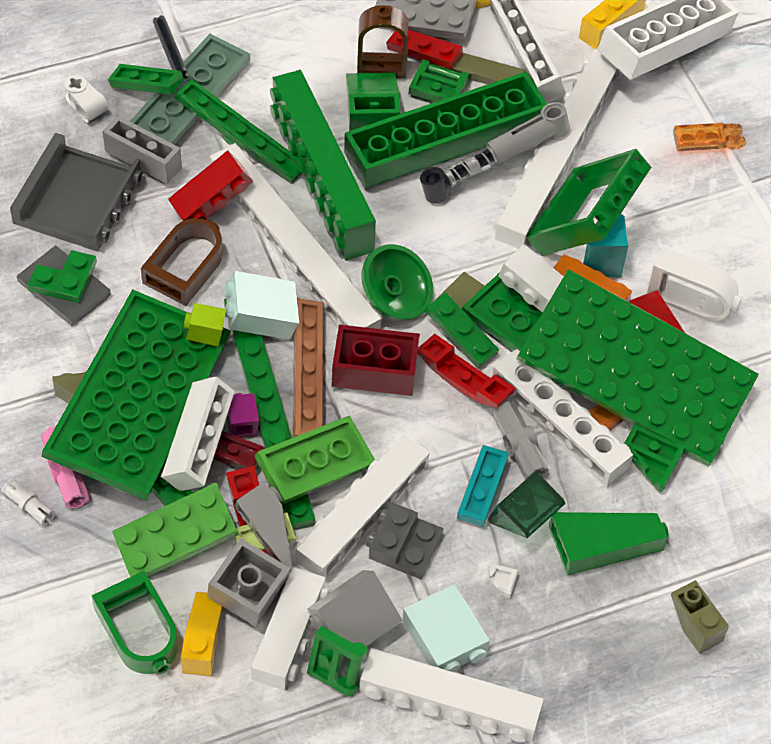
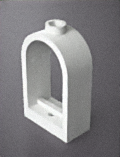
M666 247L662 248L653 266L647 291L648 294L658 290L667 305L708 321L723 320L730 311L736 313L742 299L738 296L739 288L736 281L728 273ZM669 275L715 294L718 298L669 280Z

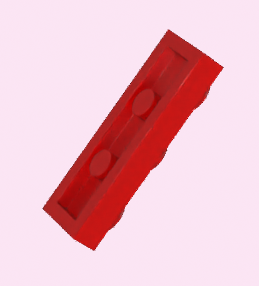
M408 30V56L420 60L425 59L433 64L452 69L463 54V48L460 45ZM394 31L387 40V49L402 53L403 38L397 31Z

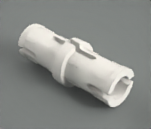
M15 479L8 480L11 487L6 483L4 484L2 493L18 504L19 510L23 513L28 512L42 526L49 524L45 520L46 518L52 521L55 512L38 499L36 493L27 491Z

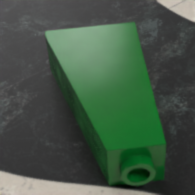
M556 512L551 514L549 530L567 576L663 551L666 540L669 538L668 528L664 522L661 523L657 513Z

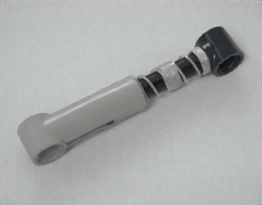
M559 102L545 105L541 110V114L487 142L485 151H477L475 156L470 154L462 159V162L458 161L453 168L448 166L442 170L438 167H431L423 171L420 175V182L426 200L430 203L443 202L450 195V190L456 185V181L461 180L463 182L462 178L467 175L471 177L476 175V173L478 174L482 171V167L488 164L492 166V162L500 165L550 137L560 138L565 136L570 130L565 105Z

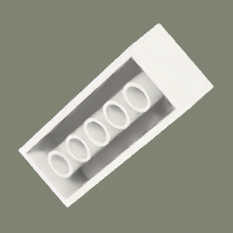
M666 0L607 26L597 50L626 77L632 80L730 34L739 12L726 0Z

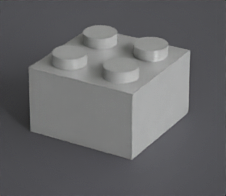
M240 538L208 583L207 597L257 627L284 588L289 577L290 568Z

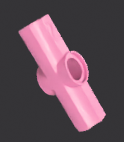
M56 426L48 428L41 434L44 447ZM48 460L55 483H58L66 508L76 509L82 507L89 501L88 491L82 479V474Z

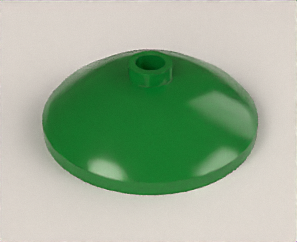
M387 244L376 248L365 259L361 274L362 285L367 298L380 313L394 320L407 321L415 319L425 312L426 306L432 301L433 282L427 266L416 253L401 245Z

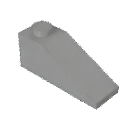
M263 482L238 499L235 508L268 554L288 566L290 574L292 564L283 509L280 503L282 498L273 486L269 488L266 482Z

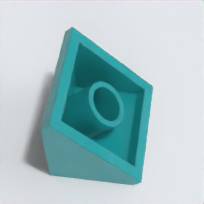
M620 214L605 239L588 243L586 246L583 264L602 272L606 277H622L628 250L626 223L623 214Z

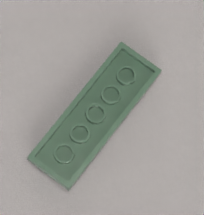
M209 33L184 61L189 74L188 78L183 79L172 95L155 93L130 122L176 145L200 117L175 99V93L192 79L218 98L251 60L250 53Z

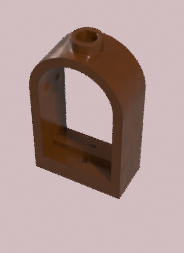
M387 5L374 6L365 10L359 18L357 73H395L396 78L406 79L408 52L407 16L400 9ZM375 28L393 29L403 38L402 53L363 52V38L367 32Z
M198 218L188 219L177 224L140 268L142 284L187 306L221 263L222 237L219 226L211 220L207 221ZM200 238L214 245V248L187 281L161 269L180 244L189 239Z

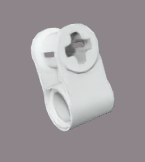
M71 75L66 78L64 82L67 91L66 102L78 113L84 122L88 123L109 109L104 96L99 91H96L83 76Z

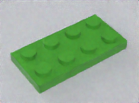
M350 415L258 451L254 456L270 486H273L282 498L281 504L368 469L375 460Z
M216 482L112 531L130 577L144 570L147 576L150 577L239 535Z

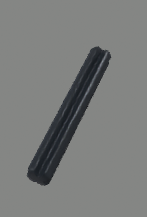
M162 15L158 18L154 17V27L172 70L181 71L184 79H187L189 74L165 17Z

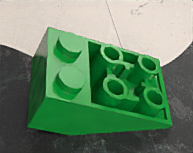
M346 73L349 131L400 114L399 91L395 73Z

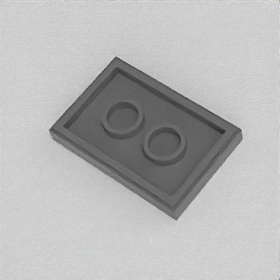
M55 245L16 276L17 281L28 290L27 285L37 264L62 270L68 255ZM93 275L89 279L80 303L31 292L71 326L111 295L110 289Z

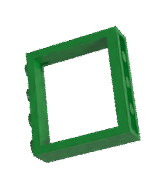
M633 149L574 168L527 235V240L541 256L605 239L652 167L637 149ZM608 185L586 218L571 222L592 189ZM594 217L598 220L596 224L593 222Z

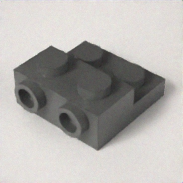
M392 502L389 509L383 508L379 515L378 524H380L378 531L372 530L368 537L366 546L369 547V559L422 579L443 535L444 528L419 519L418 512Z

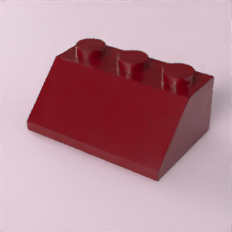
M339 324L332 364L331 387L413 396L420 333Z

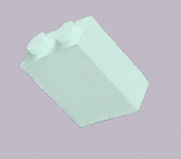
M234 271L230 280L225 282L223 295L227 297L225 317L228 318L229 329L290 340L299 325L294 281Z
M455 584L404 608L402 622L428 665L456 673L461 666L469 662H479L488 653L490 640Z

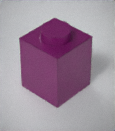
M236 393L233 395L227 413L230 434L240 438L258 436L259 419L254 393Z

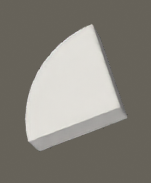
M490 562L489 579L491 585L500 595L510 599L518 570Z

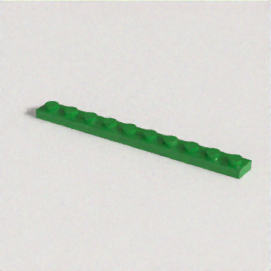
M227 298L224 299L225 308L227 304ZM231 330L249 394L254 393L259 419L258 428L265 449L291 439L262 335ZM308 494L282 504L283 514L288 513L293 530L315 525V517Z

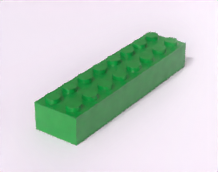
M299 69L272 77L273 88H270V96L273 104L270 105L272 117L274 120L278 119L280 134L288 140V150L292 153V156L296 155L299 158L296 161L300 175L304 174L306 178L305 183L309 194H314L318 213H323L325 217V228L328 233L332 232L334 236L333 242L336 251H341L345 261L371 253L375 249L376 220L302 70Z
M523 72L345 132L344 153L366 189L484 148L487 142L541 114V110L547 105V102L528 73Z

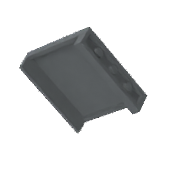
M55 133L10 207L12 222L15 225L98 252L102 244L107 243L109 240L112 226L119 222L124 205L129 204L134 187L139 186L141 183L143 172L140 170V160L135 159L132 166L121 164L66 146L65 135Z

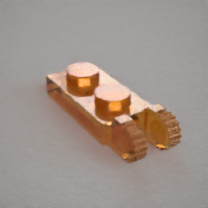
M739 123L676 125L673 128L677 151L723 149L726 147L732 150L743 148L746 144L744 136H739L743 132L742 126Z

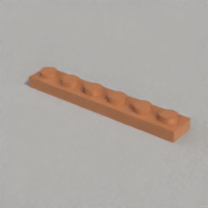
M297 298L299 325L294 332L293 438L322 426L323 302Z

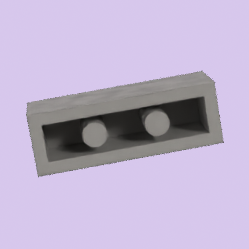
M119 115L102 131L106 152L130 165L134 163L135 159H139L140 170L166 184L182 168L181 148Z

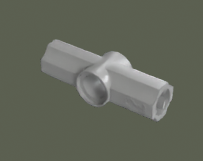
M507 401L498 408H495L493 410V417L503 434V443L506 451L509 452V456L515 457L526 481L535 482L542 479L543 476L548 474L549 467L538 448V439L534 429L530 425L527 426L515 403Z

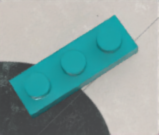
M482 445L458 510L457 519L484 527L506 467L509 452Z

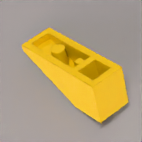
M205 592L195 593L185 631L181 665L182 673L212 677L223 606L208 598Z

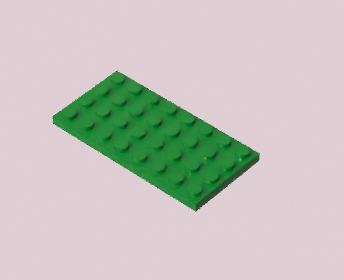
M570 269L565 273L516 358L518 361L631 424L641 426L671 442L685 446V454L707 466H710L759 375L757 372Z
M132 289L43 448L41 457L147 501L167 461L192 383L210 377L230 337L231 330L223 327L218 346L186 340L188 329L183 328L186 311Z

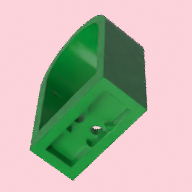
M145 570L91 595L97 616L121 660L129 669L141 674L155 673L160 675L171 668V663L175 659L178 650L176 627ZM144 596H147L170 637L168 644L163 650L150 656H141L131 652L124 644L108 613Z

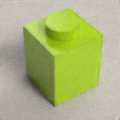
M194 303L192 313L186 312L183 328L188 329L186 340L218 346L226 309Z

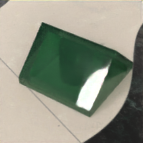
M535 471L495 507L488 520L493 525L528 538L566 503L555 489Z

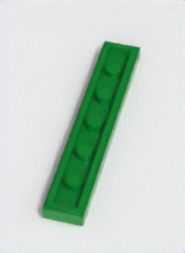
M191 79L175 93V99L196 113L197 116L290 184L300 176L296 164L299 158L296 155L292 156L288 149Z

